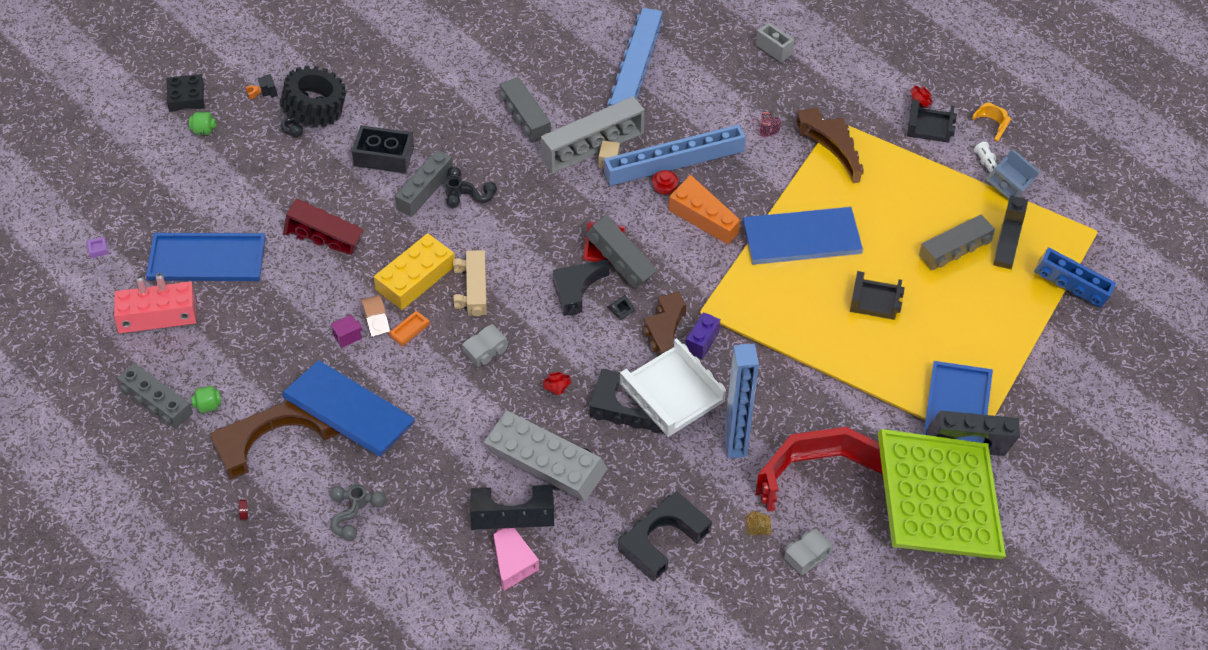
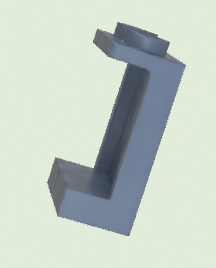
M1012 149L987 176L986 180L1009 199L1010 195L1019 197L1040 171Z

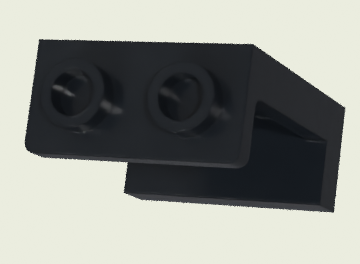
M912 99L907 137L949 143L950 136L954 137L956 126H952V124L956 123L957 113H954L955 106H951L950 112L919 108V100Z
M857 271L850 312L895 320L896 313L901 312L902 302L899 301V298H903L905 287H901L902 280L899 279L897 285L865 280V272Z

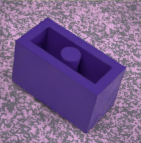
M705 312L702 313L686 338V346L693 356L703 360L719 334L721 319Z

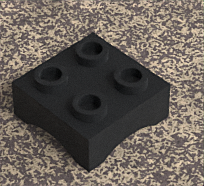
M202 74L167 77V105L169 112H175L184 108L205 109Z

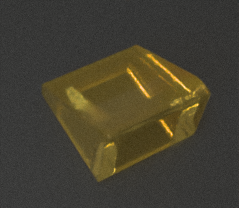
M753 511L746 516L747 535L772 534L769 515Z

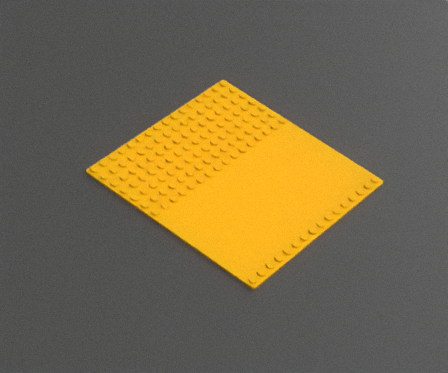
M849 126L850 138L852 137L854 140V149L858 151L859 163L863 165L864 169L860 182L853 183L849 173L838 158L823 145L817 143L768 215L852 207L863 247L862 254L752 265L747 244L701 309L700 315L705 312L721 319V326L923 420L926 419L934 361L993 369L988 415L996 416L1066 291L1063 287H1059L1057 284L1034 273L1040 257L1050 247L1081 264L1097 236V230L1028 201L1012 270L994 266L993 263L1002 222L1009 201L998 189ZM981 214L995 228L993 240L988 245H982L975 251L968 252L958 260H952L941 268L938 267L932 270L919 256L922 243ZM857 271L865 272V280L897 285L899 279L902 280L901 287H905L903 298H899V301L902 302L901 312L896 313L895 320L850 312Z

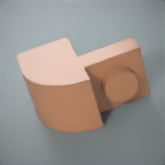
M380 295L360 300L370 335L375 336L390 332Z

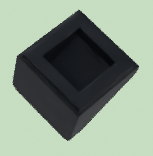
M623 295L607 306L620 320L635 311L626 295Z

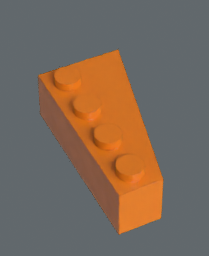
M692 175L669 196L668 210L724 243L729 245L739 234L740 219Z

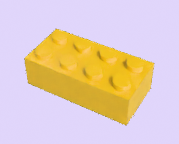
M427 233L374 276L375 290L403 310L454 268V252Z

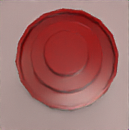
M914 85L910 89L911 98L919 100V106L929 108L933 104L932 94L925 87Z
M659 171L652 178V187L660 194H671L679 185L678 177L672 171Z
M563 372L548 374V378L542 381L543 388L553 392L554 395L564 393L568 385L572 383L570 375H563Z

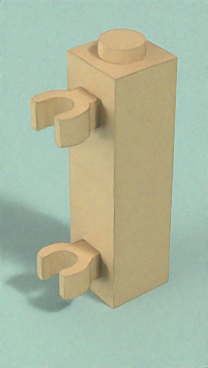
M485 250L466 251V260L453 259L454 273H462L463 271L467 273V296L461 294L454 295V309L467 307L468 316L478 317L487 315Z

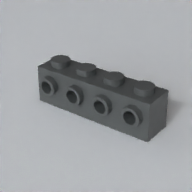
M519 77L500 83V91L498 92L500 100L504 101L508 111L513 113L516 123L522 126L525 136H528L533 142L541 139V136L551 132L550 120Z
M439 150L430 155L427 162L418 168L412 178L408 179L406 185L397 191L395 195L396 209L412 218L447 179L448 169L453 167L452 157Z
M981 214L922 243L919 256L932 270L938 267L941 268L948 262L958 260L962 255L968 252L971 253L982 245H988L993 240L995 228Z
M605 215L595 223L585 234L590 242L601 251L602 255L611 262L614 268L621 273L635 290L657 271L608 215Z
M135 363L117 377L118 388L124 395H130L136 404L144 405L151 415L159 416L161 421L167 426L171 425L177 429L193 414L191 405L187 400Z

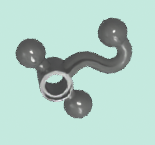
M361 484L351 485L348 491H345L341 486L333 487L330 491L331 499L335 502L349 499L351 509L332 518L330 525L332 532L342 536L346 541L354 540L357 536L356 528L352 525H346L341 528L339 523L356 517L359 509L364 508L368 502H371L374 507L383 506L386 502V496L380 491L367 494L365 487Z

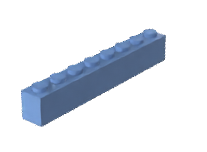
M642 8L641 14L637 15V26L634 25L633 38H629V49L625 50V61L621 62V73L617 74V85L612 88V98H609L607 107L633 96L637 100L662 25L663 11Z
M735 125L605 158L604 175L609 186L651 176L662 170L670 171L744 152L746 137L740 125Z
M755 344L734 345L724 432L727 459L747 457L759 368Z

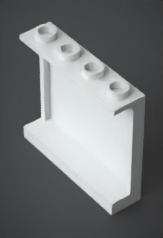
M677 338L674 340L673 348L632 373L627 369L620 372V385L667 437L725 402L726 389L723 384L718 383L708 369L706 370L701 365L700 360L693 356L687 346L682 344Z

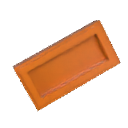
M416 310L389 332V337L403 347L429 326L430 321Z

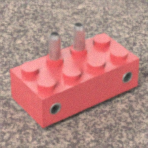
M158 273L156 275L158 286L146 287L144 278L138 276L136 278L137 289L115 291L114 318L119 334L196 324V298L192 281L165 285L164 276Z

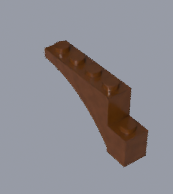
M818 107L797 110L796 124L800 135H805L827 148L843 164L852 182L859 183L864 169L863 165L859 163V154L854 149V140L852 137L850 138L849 126L845 124L844 118L824 120V116L820 114Z
M679 291L658 297L657 315L644 318L642 333L645 338L648 337L650 349L657 354V357L674 347L673 341L676 329L681 318L686 316V303Z

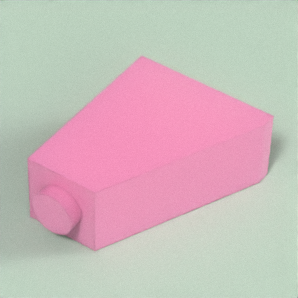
M515 528L498 529L494 533V545L500 580L505 591L538 571L539 559Z

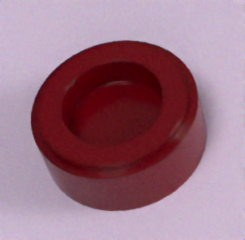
M246 499L239 500L240 520L248 519Z

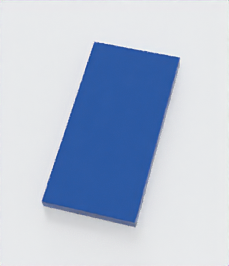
M852 207L743 217V226L752 265L862 254L863 252Z
M154 233L146 279L147 281H156V275L161 273L164 276V281H260L266 240L265 233Z
M320 360L283 391V398L379 457L415 421L414 417Z
M934 361L923 435H926V429L940 410L988 415L993 369ZM966 436L957 440L984 443L985 437Z

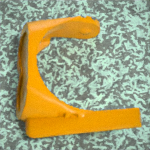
M989 102L980 106L972 116V120L978 117H988L999 123L998 133L994 138L996 142L999 141L1011 121V117L1008 116L1005 109Z

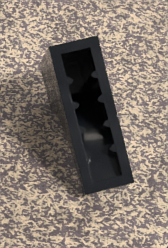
M1010 195L1002 222L993 263L994 266L1012 270L1029 199Z
M608 259L553 270V283L564 316L576 315L582 312V297L587 288L595 281L609 276L610 265Z

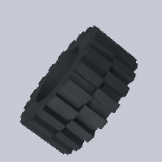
M304 66V69L298 67L296 71L291 70L289 75L287 74L285 77L281 96L283 112H288L287 116L290 119L294 117V122L298 124L300 121L304 122L303 126L307 127L309 124H313L314 128H318V124H321L322 127H327V123L330 125L334 124L335 120L338 121L342 114L346 97V86L342 83V79L340 77L335 78L336 74L334 72L327 73L328 69L318 70V66H314L313 69H310L309 66ZM301 91L316 92L326 98H311L304 95Z

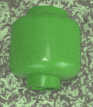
M195 112L189 118V129L196 135H210L213 129H216V119L213 118L210 112Z
M214 386L197 388L195 396H191L193 408L197 407L200 413L216 411L219 405H222L219 389L216 390Z

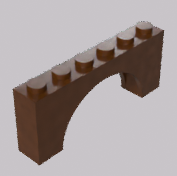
M286 401L282 404L274 405L265 411L255 413L243 420L235 421L226 427L218 428L209 434L220 461L231 480L249 472L247 455L250 448L258 438L273 429L291 425L303 426L318 433L323 441L341 433L290 401Z

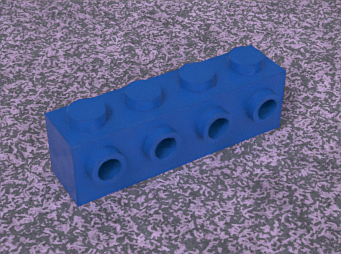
M1050 247L1040 257L1034 273L1100 308L1111 297L1116 282Z

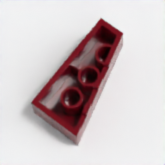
M296 198L286 214L283 235L289 236L294 234L297 235V239L304 241L307 238L313 240L316 245L327 244L330 249L352 255L362 238L364 229Z

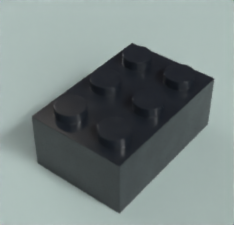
M360 125L352 149L354 166L407 173L415 147L413 132Z

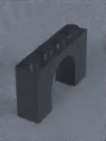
M601 368L589 406V417H593L596 420L611 421L618 425H629L636 429L643 428L654 433H664L642 408H628L617 400L616 395L620 385V372Z
M940 410L926 429V435L950 439L966 436L985 437L984 443L988 444L990 455L1005 456L1020 437L1019 418Z
M553 485L532 486V498L524 504L514 506L495 503L492 500L491 487L471 488V530L555 526Z
M677 491L672 495L666 496L662 504L657 508H652L643 520H638L628 533L624 532L618 539V551L653 582L668 570L669 561L649 541L648 536L653 530L661 526H673L684 532L696 544L711 532L712 521Z

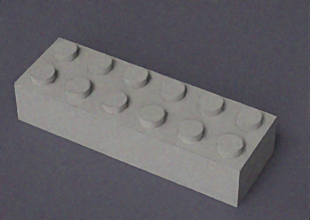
M633 96L592 113L587 117L578 119L571 124L562 126L550 133H546L541 136L542 162L553 174L599 154L602 141L621 144L644 134L645 109Z
M507 410L484 441L492 454L586 502L608 470L601 457Z

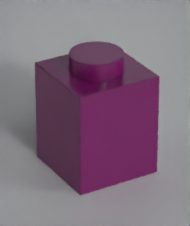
M352 315L331 323L332 335L340 348L362 339V326L359 320L355 321Z

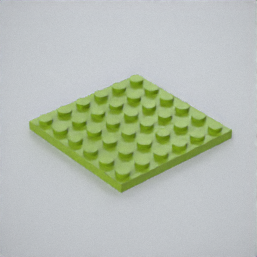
M881 429L878 432L892 547L1001 560L1006 557L988 444Z

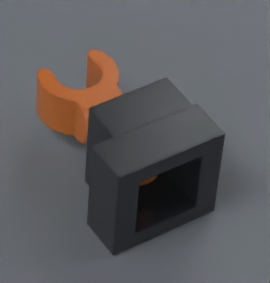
M271 74L257 78L259 86L250 85L246 87L249 99H254L260 93H262L263 97L270 95L273 98L278 96Z

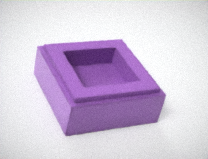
M105 237L86 241L90 258L109 254Z

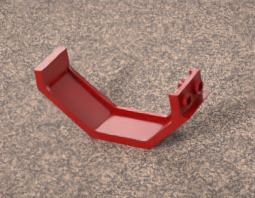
M848 427L791 434L759 472L755 495H761L762 505L766 504L767 512L775 511L774 503L777 502L776 492L779 490L776 480L791 463L798 461L844 456L883 475L879 443Z

